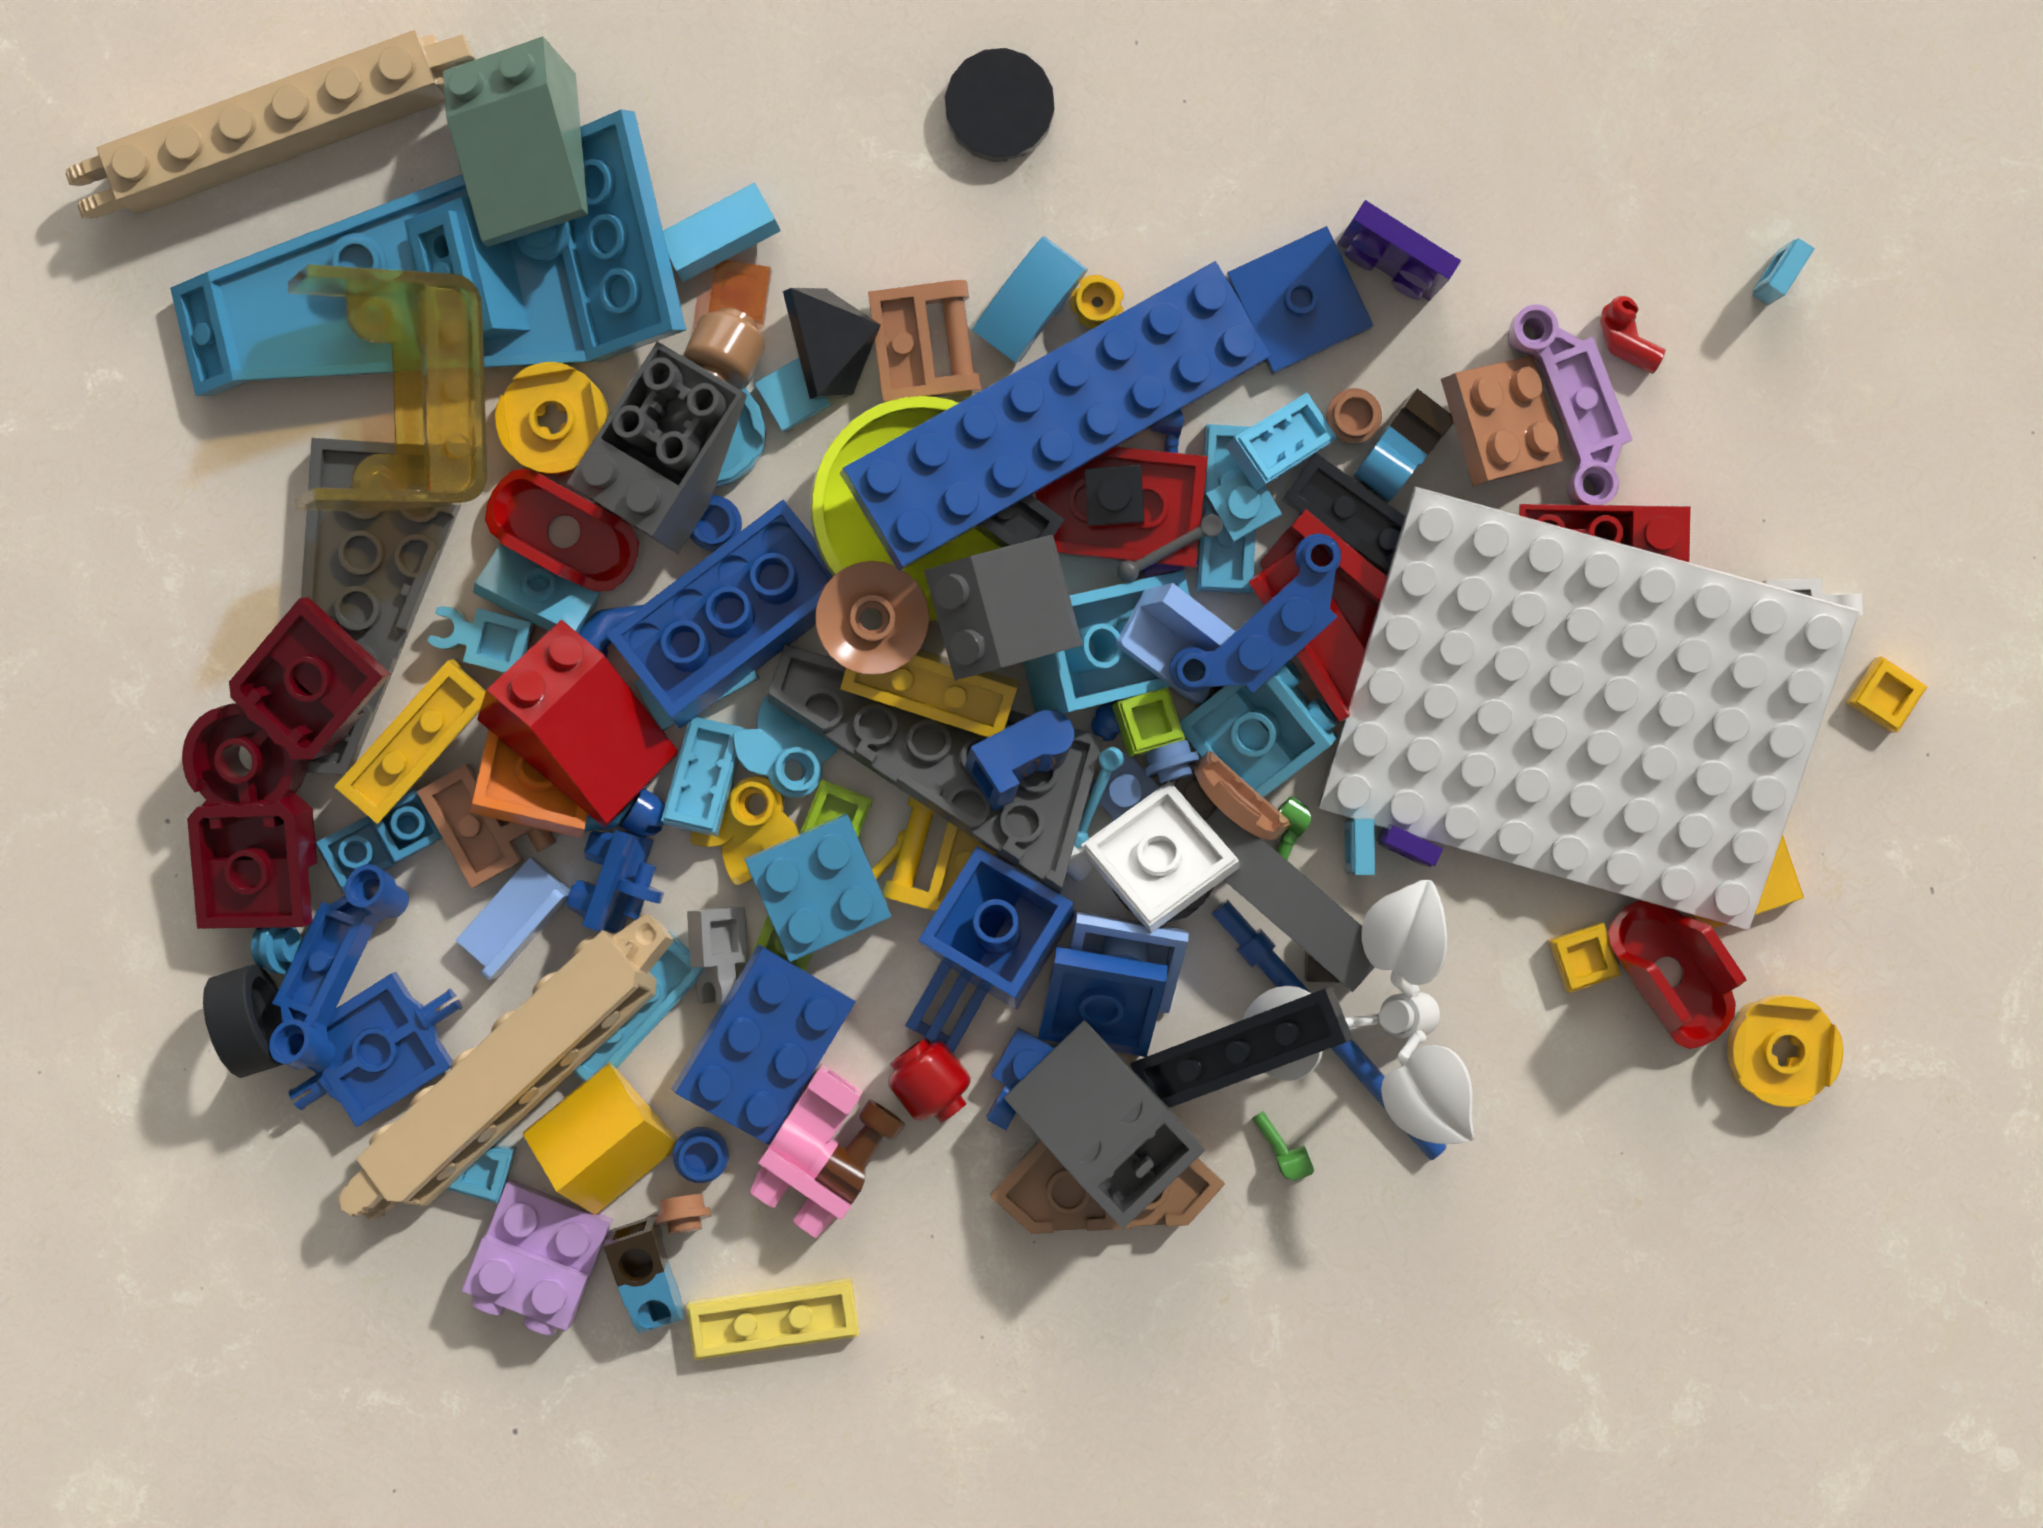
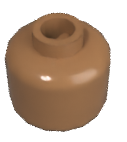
M722 308L700 317L683 353V357L742 390L750 383L764 352L765 345L756 322L750 316L736 309Z

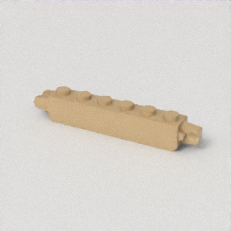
M415 30L98 146L96 149L99 155L69 166L66 169L67 173L65 175L69 185L78 187L108 178L111 188L88 196L78 202L79 206L77 207L82 218H98L124 208H128L134 213L148 212L438 105L445 99L443 71L473 61L475 57L469 41H467L463 34L437 42L434 34L420 37Z
M645 913L615 935L602 930L599 934L591 935L580 942L573 952L574 957L558 972L550 973L539 980L532 990L533 995L517 1010H511L498 1018L491 1028L492 1033L477 1047L470 1048L457 1056L451 1064V1071L436 1085L429 1086L416 1094L410 1102L411 1108L395 1123L387 1124L373 1134L369 1140L370 1146L356 1158L363 1169L348 1182L347 1187L343 1186V1191L339 1192L340 1197L337 1199L340 1202V1211H345L353 1217L364 1215L367 1219L374 1220V1218L380 1219L381 1215L385 1216V1211H390L398 1203L428 1206L655 996L657 979L650 970L674 942L671 934L656 917Z

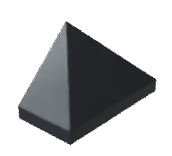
M789 288L782 291L809 398L833 399L846 398L853 395L881 325L827 288Z

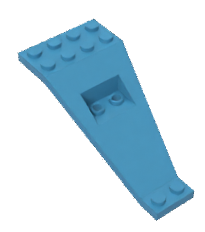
M620 109L580 127L588 215L568 221L570 226L569 243L565 250L554 259L540 261L528 257L520 250L515 239L490 247L485 246L481 241L463 175L461 174L212 269L171 287L170 290L195 396H214L246 382L258 380L531 366L543 362L564 364L602 362L686 331L635 112ZM359 233L367 235L377 241L385 252L387 259L385 275L371 289L365 291L350 290L339 284L331 274L328 263L330 250L337 240L348 234Z

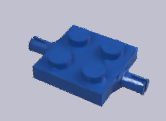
M397 972L389 974L335 1009L327 1026L328 1040L335 1047L334 1061L326 1070L314 1071V1076L297 1087L288 1091L290 1099L293 1100L311 1089V1093L293 1103L299 1110H304L305 1107L328 1093L342 1104L356 1127L362 1125L451 1068L453 1060L439 1040L436 1024L456 1011L463 1008L461 1001L456 1000L439 1010L442 1005L457 997L453 990L448 989L445 993L423 1006L411 996Z

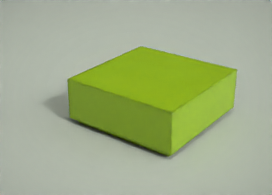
M1168 687L1120 700L1112 705L1129 758L1145 754L1164 745L1185 740Z

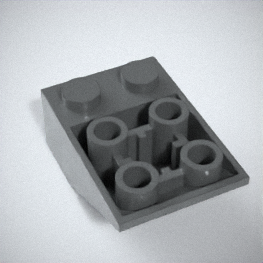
M657 341L570 476L567 484L600 507L676 554H679L708 509L747 394Z
M1085 1020L1004 1096L1009 1105L1077 1182L1122 1229L1135 1219L1205 1151L1201 1141Z

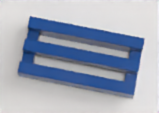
M941 960L908 1018L905 1027L922 1034L932 1042H945L954 1053L987 992L976 987L950 1035L941 1032V1029L969 982L959 974L931 1025L921 1021L951 969Z

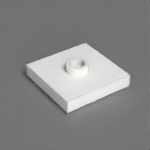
M1170 781L1081 844L1082 853L1150 933L1239 869L1237 857Z

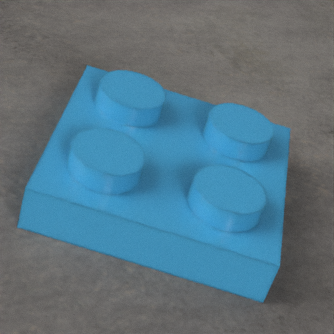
M846 813L744 858L789 962L892 917L849 816Z

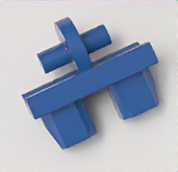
M615 830L614 834L597 831L590 833L584 853L585 859L602 865L597 883L595 885L587 881L577 880L571 887L566 902L567 908L584 918L582 926L595 931L605 930L618 933L624 929L627 917L639 918L645 900L661 904L664 892L650 886L656 866L646 863L654 842L653 839Z

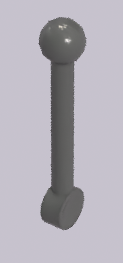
M1214 514L1207 515L1203 518L1201 526L1135 562L1128 560L1122 562L1117 568L1118 577L1124 582H1133L1143 569L1202 537H1217L1223 530L1221 518Z

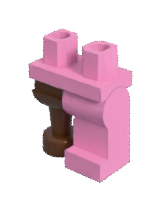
M823 1064L815 1073L758 1162L762 1167L757 1173L750 1190L753 1196L772 1208H775L789 1186L804 1194L808 1198L793 1218V1222L815 1238L833 1222L835 1217L842 1220L863 1188L866 1178V1167L882 1139L895 1140L906 1125L904 1121L887 1108L869 1099L859 1113V1119L864 1124L863 1128L846 1148L837 1143L832 1137L861 1098L862 1091Z

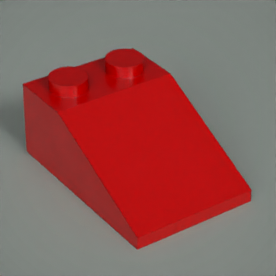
M562 619L486 690L477 717L481 724L494 733L604 828L627 807L678 753V750L607 658Z

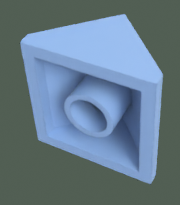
M1075 910L1068 949L1167 965V982L1159 1012L1169 1014L1188 944L1189 933L1181 928L1163 925L1150 933L1140 921Z

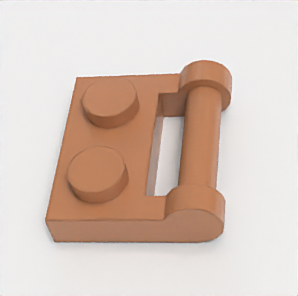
M951 280L868 291L871 318L881 325L875 338V348L883 403L904 397L928 396L939 398L966 396L982 391L980 374L974 373L964 303L965 300L969 299L966 280ZM939 303L943 305L952 376L936 378L926 305Z

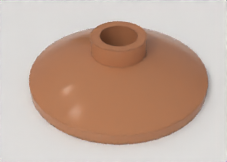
M866 561L850 565L839 571L829 580L818 599L816 629L824 649L838 664L856 673L879 675L899 669L918 653L928 632L929 609L923 591L909 574L903 570L898 571L896 566L892 564ZM867 609L876 610L881 615L882 623L876 630H868L861 624V614Z

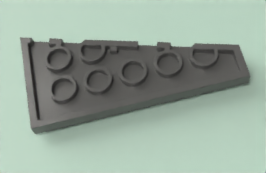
M312 438L301 598L309 597L392 674L483 451L476 448ZM391 676L362 708L365 712L332 752L315 759H308L307 773L345 775L356 763Z
M784 644L768 691L769 703L1043 885L1059 894L1061 893L1104 737L1074 729V740L1064 764L1050 772L1036 771L1020 780L1014 801L994 812L965 767L970 747L988 737L841 690L840 687L846 671L845 667L838 664L831 657ZM1010 710L1005 729L1030 715Z

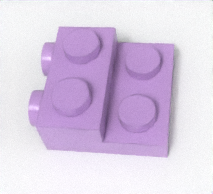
M510 1179L505 1185L487 1234L481 1239L462 1292L473 1295L472 1306L483 1312L502 1315L504 1309L507 1308L525 1315L523 1324L535 1332L554 1335L557 1328L567 1331L574 1322L613 1218L600 1213L594 1215L579 1205Z

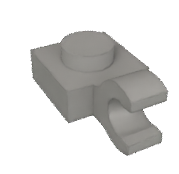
M731 906L687 911L690 967H704L696 983V997L699 1004L716 1002V1005H722L737 980L735 963L748 962L745 907Z

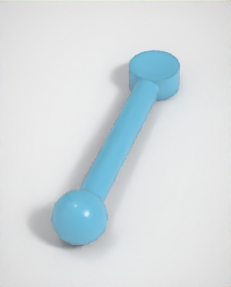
M1110 747L1102 751L1099 756V763L1102 768L1083 811L1074 844L1078 849H1082L1081 844L1089 839L1087 830L1112 771L1123 764L1124 757L1118 748Z

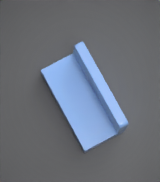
M1174 583L1144 590L1121 631L1116 645L1190 702L1201 704L1205 702L1213 686H1208L1198 692L1181 690L1170 678V661L1176 652L1186 647L1200 648L1205 652L1214 651L1235 630ZM1191 659L1184 664L1183 674L1187 680L1194 681L1202 675L1203 667L1197 659Z
M529 857L460 934L456 941L485 966L481 973L488 980L501 976L567 902L570 889L536 858Z

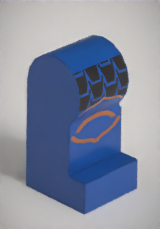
M1043 710L970 747L965 767L994 812L1014 801L1020 780L1036 771L1050 772L1064 764L1074 740V728L1071 721L1064 714L1055 710Z

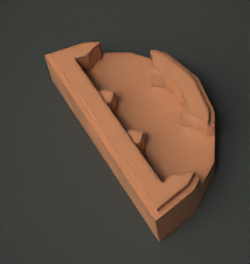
M1207 751L1196 763L1194 773L1204 792L1227 817L1244 830L1259 838L1272 841L1279 838L1291 825L1284 815L1212 751Z

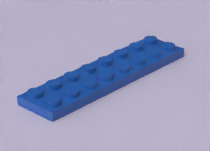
M1214 261L843 467L839 474L894 565L900 571L1259 366L1271 355L1250 322L1242 303L1217 262Z

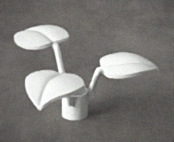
M1421 880L1381 898L1367 912L1362 926V944L1368 960L1374 967L1380 970H1392L1391 983L1403 993L1389 996L1383 1002L1379 1014L1347 1017L1345 1019L1349 1028L1381 1024L1390 1036L1398 1039L1409 1038L1398 1054V1060L1402 1067L1389 1072L1382 1081L1381 1092L1385 1109L1392 1121L1413 1137L1436 1144H1459L1472 1141L1475 1138L1472 1121L1473 1090L1468 1070L1462 1059L1449 1048L1440 1045H1425L1416 1049L1418 1044L1426 1041V1035L1435 1030L1440 1019L1437 1002L1429 994L1419 992L1420 989L1417 985L1427 984L1439 974L1447 953V925L1440 896L1431 880ZM1294 986L1270 989L1253 1001L1245 1012L1243 1019L1311 993ZM1323 1051L1265 1073L1279 1080L1292 1081L1304 1078L1317 1067Z

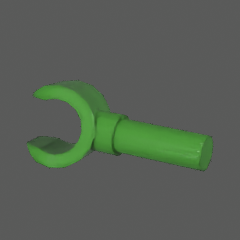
M1292 796L1288 797L1279 809V812L1291 824L1282 836L1277 852L1287 861L1298 837L1306 831L1311 822L1309 808Z
M1264 1111L1252 1118L1272 1147L1271 1150L1276 1156L1280 1172L1285 1178L1295 1181L1314 1173L1312 1162L1304 1145L1288 1151L1284 1140Z

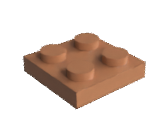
M1533 355L1456 372L1440 379L1473 486L1550 467L1565 461Z

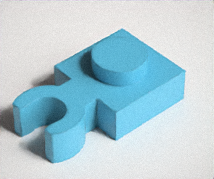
M441 606L437 607L435 614L450 618L454 623V631L447 638L429 635L428 642L434 647L445 650H452L461 645H466L463 662L505 673L528 651L535 624L477 608L474 622L470 623L459 610Z

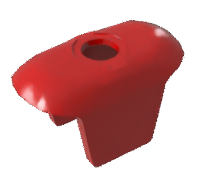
M529 469L512 470L500 480L490 495L485 514V522L490 533L502 545L554 574L584 588L601 592L614 590L632 572L639 550V540L632 527L617 516L547 477ZM559 516H571L579 524V539L571 547H557L549 538V526Z
M1638 900L1620 911L1608 928L1609 944L1638 992L1678 1045L1688 1049L1702 1047L1716 1040L1728 1028L1735 1017L1736 1002L1732 990L1742 985L1747 979L1713 928L1706 923L1683 916L1675 909L1643 900ZM1660 958H1674L1681 966L1682 977L1674 988L1670 986L1655 964Z

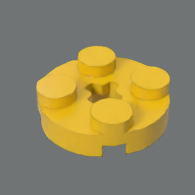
M543 362L531 365L521 370L513 378L514 381L507 387L505 394H501L495 411L497 434L503 447L524 467L549 476L573 473L610 415L608 404L602 391L584 373L577 371L575 368L558 362ZM556 404L560 413H567L568 416L567 422L561 424L560 432L556 434H551L548 427H540L538 424V418L546 416L547 406Z
M1778 994L1764 997L1757 1002H1750L1740 1009L1728 1036L1727 1058L1732 1070V1076L1740 1087L1746 1089L1755 1098L1766 1103L1781 1107L1805 1105L1814 1100L1812 1097L1819 1094L1825 1086L1830 1087L1837 1079L1841 1070L1844 1052L1841 1034L1836 1025L1832 1024L1828 1016L1821 1011L1823 1009L1807 999ZM1788 1035L1789 1043L1797 1046L1798 1052L1796 1056L1787 1057L1786 1065L1779 1066L1778 1057L1772 1055L1773 1044L1779 1043L1782 1036Z

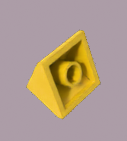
M610 1061L523 1131V1136L556 1192L594 1215H597L673 1152L675 1143L678 1140L674 1133Z

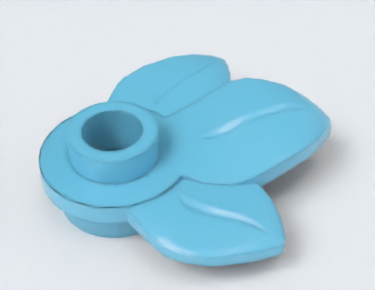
M767 694L758 709L757 729H744L733 733L735 753L738 760L748 771L767 776L771 786L782 796L789 798L806 796L814 791L820 783L822 763L834 755L838 748L769 703ZM789 760L798 762L802 767V776L798 781H792L785 775L784 768Z

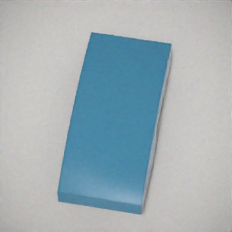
M1041 237L995 295L972 330L1014 363L1022 361L1049 319L1059 314L1088 271V268L1047 237Z
M419 788L407 793L380 823L377 824L367 815V817L316 842V848L341 893L345 892L348 877L358 867L370 864L386 871L443 839L417 793L420 790Z

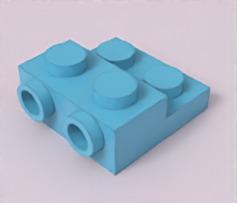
M1290 660L1255 692L1251 693L1244 685L1223 686L1180 721L1184 736L1201 757L1207 751H1212L1263 798L1329 748L1338 737L1332 729L1337 725L1335 715L1321 699L1316 698L1312 702L1309 701L1297 686L1302 681V676Z

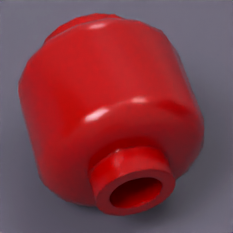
M923 1038L890 1063L894 1071L888 1079V1085L914 1120L924 1121L935 1116L940 1123H943L967 1104L961 1095L968 1089L971 1077L945 1042L937 1041L929 1044L926 1038Z

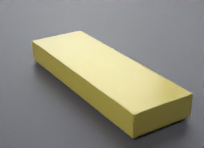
M852 1278L689 1301L686 1305L694 1360L857 1337L860 1334Z

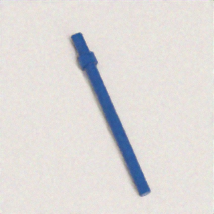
M1228 899L1211 913L1239 944L1236 950L1251 967L1257 965L1276 987L1294 986L1310 992L1273 951L1276 946L1275 943L1261 928L1256 931ZM1353 1040L1332 1047L1333 1052L1385 1109L1381 1092L1382 1081L1385 1076ZM1406 1133L1429 1160L1437 1158L1447 1147L1445 1144L1427 1142Z

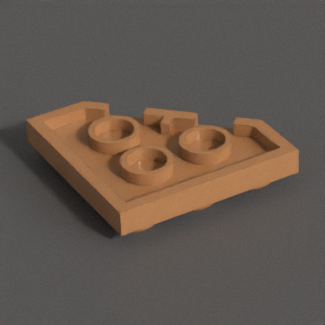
M1040 1139L1036 1141L990 1193V1197L1031 1234L1087 1229V1231L1122 1229L1087 1193ZM1197 1158L1124 1229H1132V1226L1165 1225L1168 1227L1189 1225L1221 1190L1225 1182L1204 1162Z

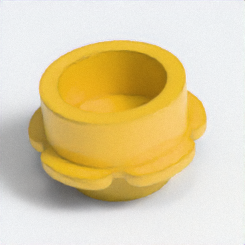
M1098 274L1089 275L1080 281V287L1076 288L1072 293L1070 307L1072 312L1077 313L1079 316L1078 321L1081 325L1093 329L1123 312L1121 301L1124 299V293L1116 281L1109 280ZM1096 297L1101 298L1103 304L1100 307H1095L1092 304V300Z

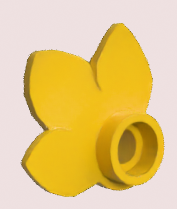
M754 776L741 780L731 791L718 837L691 831L690 842L693 845L702 847L722 846L725 868L734 885H742L752 880L744 858L796 836L799 832L796 824L783 812L784 797L771 786L767 778ZM756 794H761L766 800V808L759 815H755L749 806L751 798Z

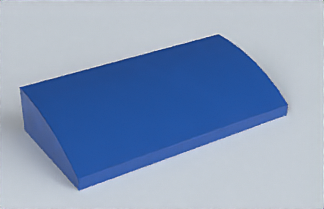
M781 500L608 631L606 635L680 729L751 672L756 671L780 653L784 644L790 645L816 625L818 599L824 587L833 576L821 558L812 534L786 502Z

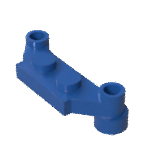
M1312 534L1303 538L1297 544L1294 551V563L1298 569V575L1214 651L1205 652L1200 648L1186 647L1176 652L1169 664V675L1172 682L1178 688L1187 692H1198L1208 686L1244 685L1251 693L1255 692L1337 618L1330 609L1335 572L1341 561V551L1337 542L1325 534ZM1316 545L1323 546L1329 555L1327 563L1322 567L1315 565L1311 560V551ZM1191 659H1197L1203 667L1202 675L1194 681L1187 680L1183 674L1184 664Z
M370 864L358 867L347 879L345 896L331 905L321 902L313 918V923L310 924L272 1002L281 1007L283 1023L272 1033L269 1043L270 1053L277 1062L293 1069L308 1068L312 1071L320 1072L326 1070L334 1061L335 1047L328 1040L327 1026L376 924L386 917L396 918L404 913L409 903L407 891L398 886L394 878L379 867Z

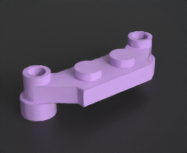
M1538 304L1527 306L1512 319L1508 339L1510 345L1516 351L1526 353L1529 356L1533 355L1534 359L1537 360L1575 458V469L1567 486L1568 496L1577 505H1604L1611 501L1618 491L1619 480L1614 468L1621 447L1633 439L1593 337L1582 341L1559 328L1556 315L1548 307ZM1523 326H1529L1534 330L1535 340L1525 336ZM1584 479H1588L1594 485L1593 496L1585 492L1583 488Z

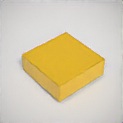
M1875 657L1846 703L1889 732L1898 733L1928 686L1884 657Z
M1598 922L1548 939L1565 992L1571 993L1621 976L1614 951L1609 944V937L1604 923Z

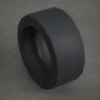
M257 964L210 977L203 992L205 1023L212 1045L220 1061L228 1071L239 1078L283 1065L272 1057L269 1049L272 1033L283 1023L281 1007L272 1003L278 989L266 970Z

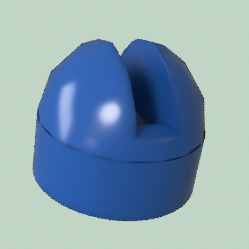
M644 788L636 796L635 803L620 826L642 837L655 836L662 830L664 825L661 819L665 803L658 796Z

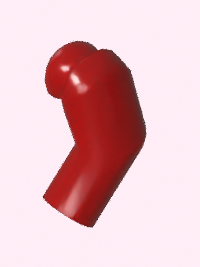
M1626 296L1613 298L1611 303L1605 305L1600 317V324L1608 351L1613 356L1654 374L1663 360L1666 349L1639 337L1635 322L1636 313L1639 311V308L1633 299Z

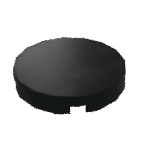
M1008 48L985 49L965 59L952 74L945 94L947 122L956 141L973 156L992 162L1008 161V159L1017 158L1021 155L1024 156L1034 151L1048 135L1055 111L1053 87L1044 69L1027 54Z

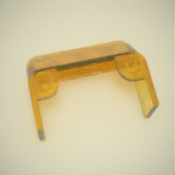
M307 264L288 281V293L345 297L346 318L354 334L370 343L392 344L395 454H375L363 459L353 471L351 479L352 489L313 488L294 498L295 510L392 511L460 505L477 498L483 492L487 483L482 300L476 286L469 279L458 274Z

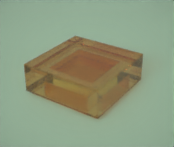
M728 260L717 264L714 268L708 313L722 308H732L747 314L756 324L765 325L772 276L771 267Z

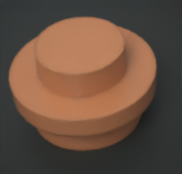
M1350 388L1341 391L1331 400L1326 411V421L1336 434L1338 440L1347 444H1360L1369 440L1378 431L1382 421V410L1379 402L1371 393L1359 388Z
M703 1194L668 1198L659 1201L660 1215L655 1216L657 1226L668 1225L669 1235L699 1231L702 1229L701 1220L712 1216L711 1208L705 1207Z

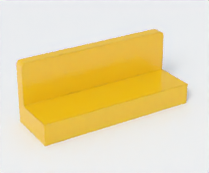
M920 649L908 663L889 673L866 675L846 669L840 689L989 738L1005 729L1020 681L991 671L954 680L948 657Z
M456 659L447 660L334 786L377 824L388 815L480 711L486 690L462 670L464 666Z

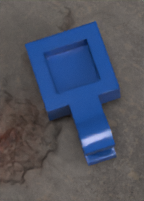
M1017 1027L991 1073V1077L1002 1082L1004 1085L986 1115L988 1121L1005 1131L1007 1130L1016 1111L1004 1099V1096L1046 1057L1054 1047Z

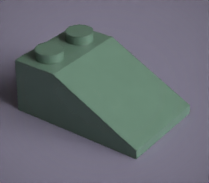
M542 36L444 70L446 119L482 243L490 247L588 215L576 73L550 43Z

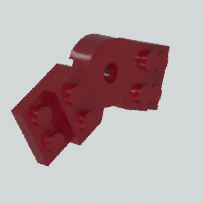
M309 597L299 598L231 678L229 681L230 698L234 703L223 705L204 713L191 726L184 740L182 765L185 778L195 793L199 791L206 799L187 818L197 929L305 927L313 923L308 867L317 864L313 808L296 792L306 776L308 759H315L332 752L365 712L362 708L392 674ZM241 746L246 748L251 755L252 766L250 770L240 760L239 751Z

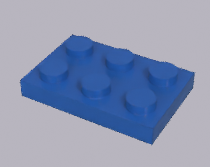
M758 944L671 1089L680 1097L770 1145L856 1001Z

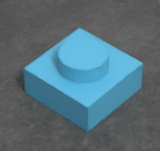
M1243 472L1209 491L1204 496L1214 514L1221 518L1223 530L1232 544L1282 515L1267 487L1264 486L1255 491Z

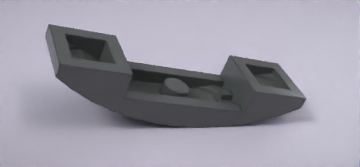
M1217 807L1205 822L1239 860V869L1223 881L1353 993L1375 968L1364 952L1362 925L1263 839L1241 828Z

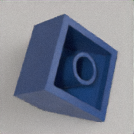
M977 846L918 942L967 981L1017 1010L1074 917V902Z

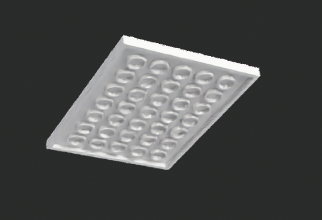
M1414 487L1349 701L1348 711L1351 715L1343 721L1320 797L1319 809L1353 819H1374L1375 825L1385 828L1389 824H1393L1424 839L1750 930L1860 611L1841 604Z

